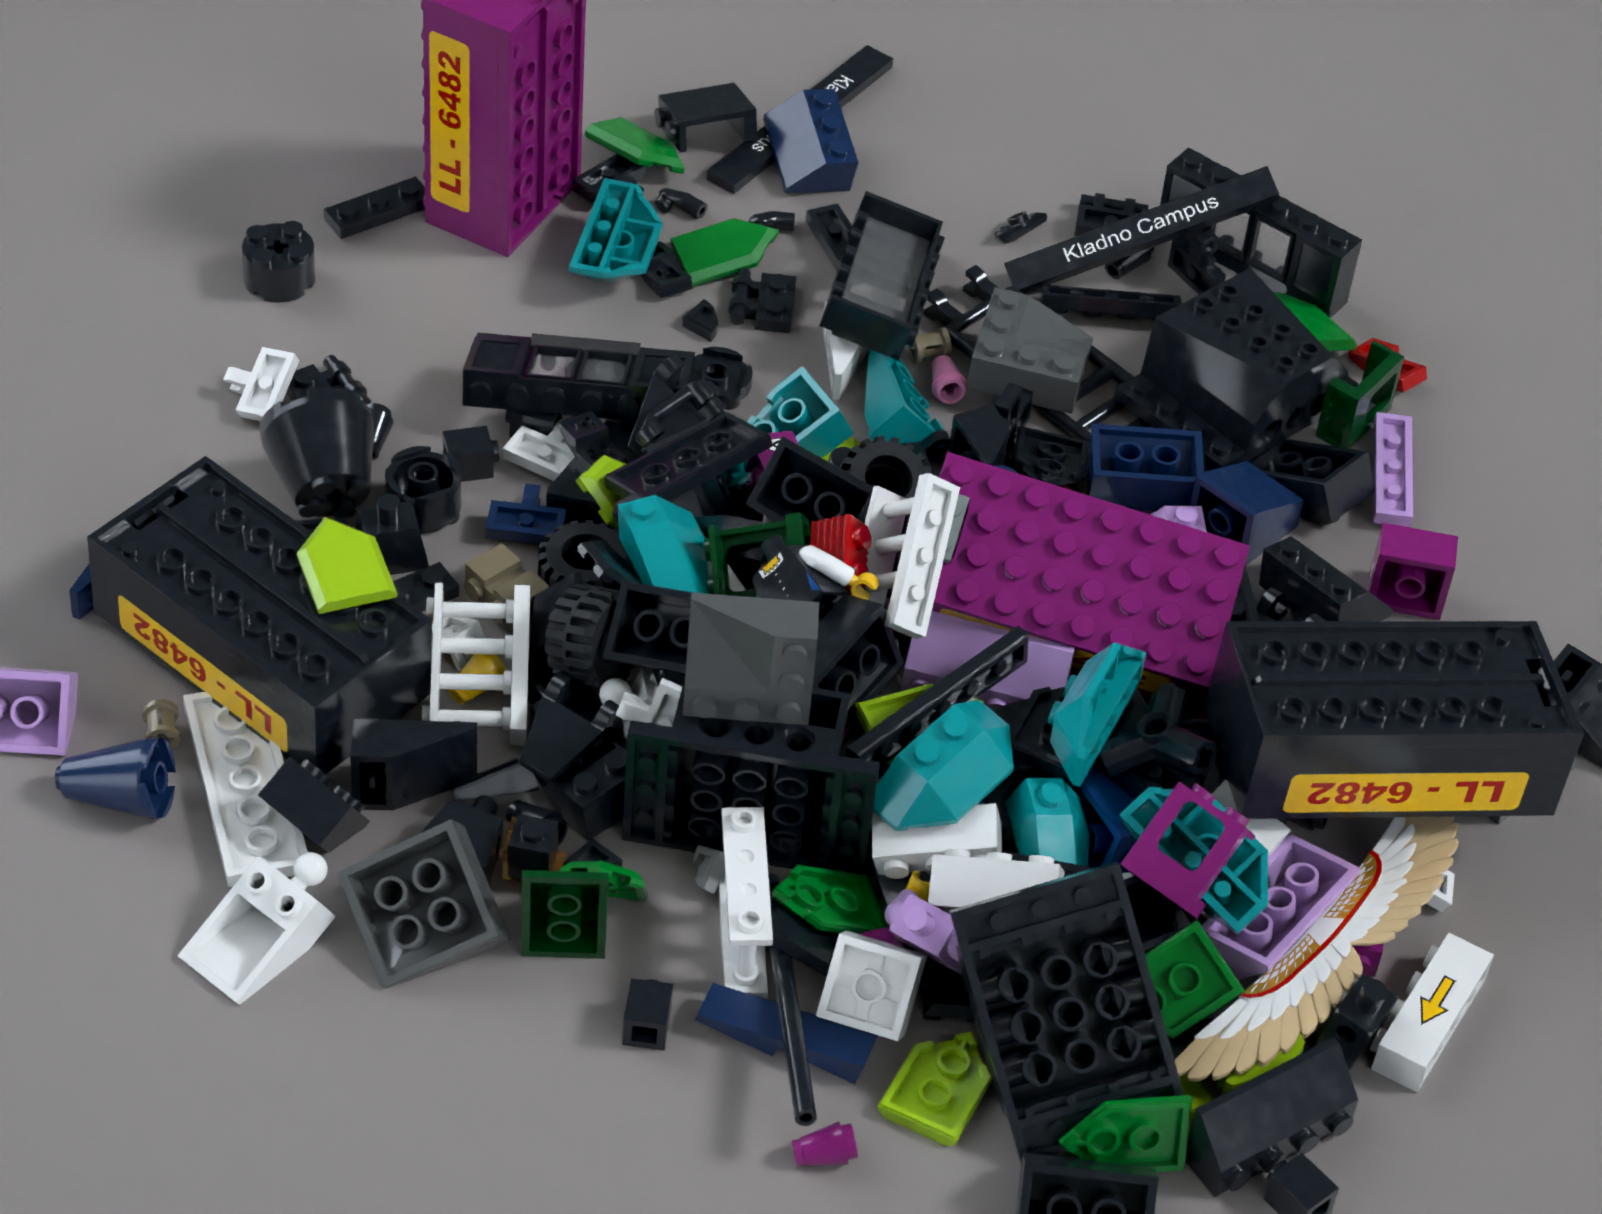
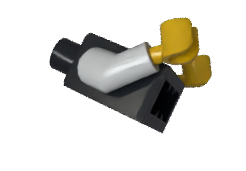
M781 535L772 536L761 544V549L768 563L753 576L757 598L819 602V617L847 593L845 588L847 584L851 586L852 596L866 600L870 598L871 594L864 590L861 584H865L873 590H876L880 584L879 579L874 574L866 572L858 577L854 574L855 570L815 546H787Z

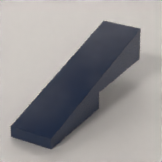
M712 983L696 1016V1021L772 1057L776 1048L785 1051L777 1002ZM800 1010L808 1063L855 1084L878 1035L823 1019L815 1014Z

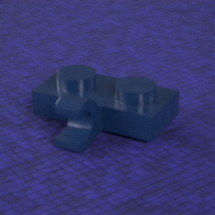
M526 483L522 503L491 500L485 528L486 538L540 544L544 542V537L548 532L555 533L556 527L560 525L565 526L567 509L540 506L539 493L541 485Z

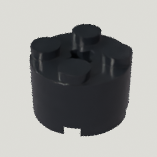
M287 221L285 223L263 226L253 225L247 229L246 237L242 243L243 275L247 290L254 296L255 291L264 295V300L276 303L290 302L304 296V290L310 285L312 288L315 284L314 242L311 236L303 230V225L297 221Z
M428 446L406 448L396 453L391 458L389 467H386L385 494L396 495L400 499V503L410 502L413 504L420 533L452 525L459 520L461 510L460 464L453 455L444 450L442 455L431 452V447Z

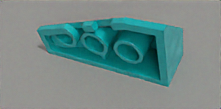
M869 349L864 416L869 427L867 434L872 442L876 436H884L885 441L888 442L892 437L900 439L899 444L920 442L935 431H945L937 418L931 421L930 415L926 410L930 405L926 398L913 386L915 380L902 359L899 358L898 361ZM941 445V446H939V447H937V448L939 449V448H945V447H946V448H947V451H948V450H949V445Z
M803 366L775 386L766 397L768 403L757 417L752 415L747 423L766 433L793 431L801 447L821 458L855 434L838 407ZM743 462L727 470L734 477L732 483L728 484L727 487L734 484L743 486V483H748V473L745 472Z
M656 495L618 504L619 539L643 584L709 594L707 587L708 568L704 553L705 536L691 512Z
M1026 778L1005 801L1018 854L1048 856L1054 858L1055 861L1088 866L1090 833L1080 797L1063 778Z

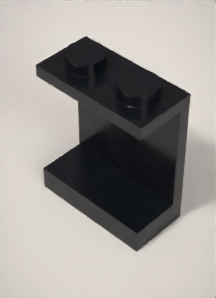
M735 82L658 95L659 108H655L654 111L656 125L658 128H662L668 141H672L680 153L687 152L686 127L727 120L744 142L757 140L756 107Z

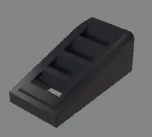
M521 756L452 783L449 786L455 800L476 799L479 796L493 797L534 792L540 789L534 773L520 765Z

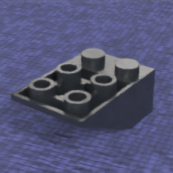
M375 718L354 719L350 753L352 796L365 806L363 810H396L449 791L450 784L477 774V722L384 720Z

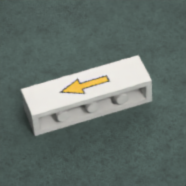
M1449 932L1440 946L1433 944L1423 962V966L1426 967L1424 973L1415 972L1406 989V994L1409 995L1406 1002L1401 999L1396 1002L1388 1019V1022L1392 1023L1388 1030L1381 1027L1371 1045L1370 1050L1376 1053L1371 1070L1417 1093L1485 982L1494 954Z

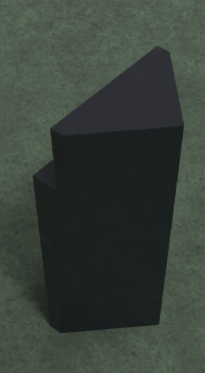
M782 436L750 494L746 505L776 522L785 521L786 514L801 513L809 520V529H811L812 521L818 522V520H825V518H838L839 515L845 516L850 514L855 518L866 519L873 486ZM910 514L905 515L902 534H906ZM902 551L897 552V557L901 556Z

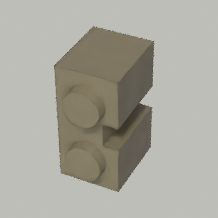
M502 543L465 563L464 588L469 598L475 602L506 603V599L514 600L515 585H530V625L532 624L534 596L550 587L531 569L525 571L521 568V560ZM493 619L498 624L502 623L513 633V623H506V619Z

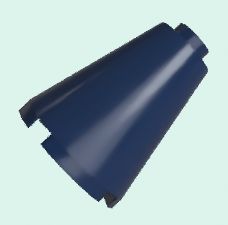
M148 737L67 757L63 760L61 766H58L56 769L55 785L67 799L149 819L163 818L169 812L175 794V786H168V773H176L173 752L166 739Z

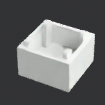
M850 931L839 933L816 1016L899 1041L905 1036L928 955Z

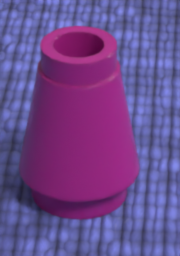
M838 1121L804 1135L800 1139L791 1140L797 1166L848 1165V1160L858 1158L851 1123L840 1125Z

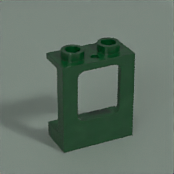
M1375 340L1372 341L1360 384L1354 387L1336 376L1328 383L1315 436L1332 446L1350 449L1374 426L1376 412L1387 413L1391 409L1404 356ZM1370 402L1375 404V406L1368 412Z
M801 513L786 514L785 521L724 530H719L714 525L708 526L709 538L704 539L705 557L708 562L711 561L712 576L707 579L708 593L757 597L755 589L737 592L731 590L727 562L728 550L735 546L763 543L775 535H781L787 546L810 545L809 520Z

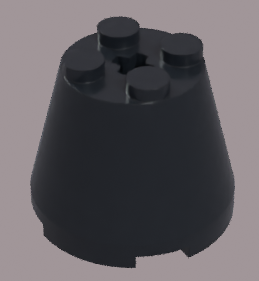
M334 387L307 390V397L294 400L286 405L281 401L277 402L262 417L259 432L263 449L298 508L299 515L305 518L313 516L350 518L356 513L355 508L368 498L371 488L374 420L371 408L361 401L358 393Z

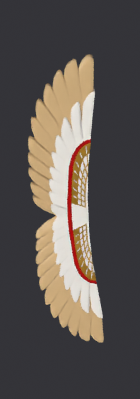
M1394 817L1374 849H1371L1359 867L1360 874L1322 913L1299 941L1268 972L1245 990L1238 1000L1194 1036V1041L1174 1060L1178 1075L1182 1076L1188 1073L1187 1081L1193 1082L1201 1081L1212 1074V1080L1215 1081L1226 1077L1235 1069L1238 1076L1252 1068L1258 1060L1259 1066L1264 1067L1275 1058L1280 1050L1283 1054L1288 1053L1295 1045L1300 1032L1304 1038H1307L1314 1032L1318 1021L1323 1023L1329 1017L1331 1006L1336 1009L1342 1002V989L1345 993H1349L1354 985V977L1359 979L1362 975L1363 967L1360 956L1352 946L1376 945L1395 939V933L1406 928L1408 920L1421 913V906L1433 898V892L1443 883L1444 877L1441 874L1447 871L1453 864L1451 856L1459 846V841L1455 838L1459 825L1457 822L1452 823L1454 817Z

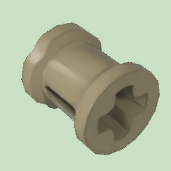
M946 327L938 328L937 332L917 333L912 347L908 346L909 355L914 364L921 363L922 359L941 355L950 357L952 345Z
M157 699L147 703L142 710V718L147 723V732H145L144 738H161V733H164L165 739L168 741L172 751L180 745L181 736L176 729L175 723L179 717V709L174 702L166 699ZM158 711L162 712V719H158Z

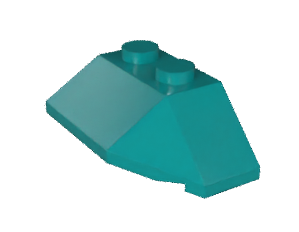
M604 178L569 264L570 273L594 280L615 282L647 272L663 229V223L652 205L643 196V191L638 184Z
M1116 642L1112 643L1087 660L1078 676L1074 674L1070 676L1064 690V700L1054 703L1048 717V724L1053 725L1050 743L1072 785L1081 786L1139 685L1146 652Z
M980 700L954 704L896 756L877 785L873 812L895 831L908 830V828H927L957 824L1013 772L1010 725Z
M1148 787L1119 814L1120 819L1136 840L1139 839L1173 789ZM1215 799L1212 804L1225 812L1226 809ZM1186 803L1158 843L1159 850L1189 871L1196 870L1223 833L1224 823L1196 803ZM1247 837L1243 839L1201 899L1207 905L1203 911L1237 935L1268 907V850L1256 838L1253 841Z

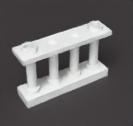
M930 473L919 475L915 496L907 499L880 486L873 487L865 525L869 528L872 538L871 547L867 549L869 554L867 555L868 562L866 564L869 573L874 574L880 582L876 590L865 586L866 591L871 594L868 600L880 603L884 608L887 591L893 588L889 607L884 609L886 613L884 625L915 639L925 638L960 491V487ZM910 514L906 534L901 535L905 515ZM902 551L898 569L892 572L896 553Z
M435 583L434 598L427 597L426 616L433 621L430 705H422V721L477 722V726L502 727V731H510V746H525L527 737L530 585H515L514 600L506 599V603L444 602L443 583ZM443 618L506 619V623H513V635H505V639L442 637ZM441 654L505 655V659H512V671H504V675L441 673ZM440 689L504 691V695H511V707H503V711L439 709Z
M764 807L722 808L725 872L718 885L723 982L725 987L767 999L768 985L765 946H773Z

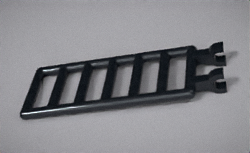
M977 265L966 270L965 276L971 282L963 286V292L971 297L978 296L984 302L962 314L950 305L946 296L936 288L929 292L927 301L932 305L926 308L923 314L932 321L938 320L945 326L943 327H946L948 330L951 344L970 359H972L977 341L973 343L960 332L985 317L994 288L997 287L988 280L985 272ZM1014 286L1005 288V290L1022 293ZM1092 345L1088 360L1100 368V370L1081 381L1076 401L1112 378L1122 384L1134 376ZM1112 398L1078 421H1075L1064 412L1031 404V406L1070 436L1088 441L1089 443L1091 424H1099L1125 407ZM1140 417L1127 425L1152 427Z

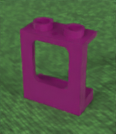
M1178 782L1121 865L1192 916L1198 918L1207 906L1201 901L1204 894L1243 839L1247 837L1253 841L1256 836L1246 828L1249 820L1230 806H1228L1225 812L1218 809L1212 804L1216 797L1195 783L1189 789L1181 782ZM1189 802L1196 803L1224 823L1223 833L1199 867L1193 871L1185 869L1161 852L1158 847V843L1184 805Z

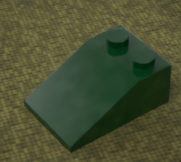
M522 870L521 956L605 959L609 873Z

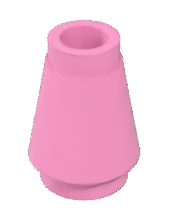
M941 355L936 357L932 362L933 395L946 404H954L960 401L967 390L965 377L949 356Z

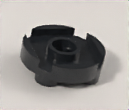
M724 347L703 348V354L695 356L694 381H712L720 391L717 397L726 405L724 409L732 410L740 405V400L749 394L752 387L753 370L751 365L747 366L743 362V356L732 349ZM714 375H721V378L715 379L713 377Z

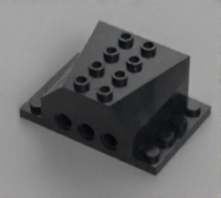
M1249 268L1155 317L1141 373L1116 386L1113 398L1153 428L1202 431L1204 467L1208 470H1214L1246 462L1317 422L1320 418L1327 385L1335 376L1354 387L1359 383L1348 376V371L1303 325L1258 275Z
M684 678L672 727L630 720L627 732L622 840L694 853L698 845L724 852L722 808L764 807L767 863L769 866L794 869L797 865L865 875L880 762L841 756L851 694L812 687L809 725L683 716Z
M1117 861L949 910L958 942L956 950L968 1001L985 1061L992 1076L1002 1111L1008 1119L1020 1162H1022L1023 1152L1052 1156L1068 1151L1060 1145L1059 1140L1104 1101L1184 1095L1121 867Z

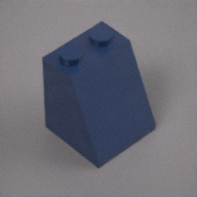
M1246 461L1198 474L1195 479L1190 506H1202L1208 533L1250 545L1245 565H1248L1263 553V548L1277 543L1298 527L1304 500Z

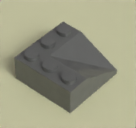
M995 287L972 355L966 389L991 395H1001L1010 382L1033 392L1032 405L1072 414L1092 347L1093 337L1030 295Z
M691 593L683 716L809 725L818 640L819 602Z
M452 819L337 872L384 989L471 959L511 940L466 828Z

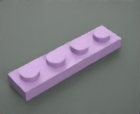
M1376 412L1374 419L1375 491L1373 492V523H1388L1411 527L1413 519L1412 416Z

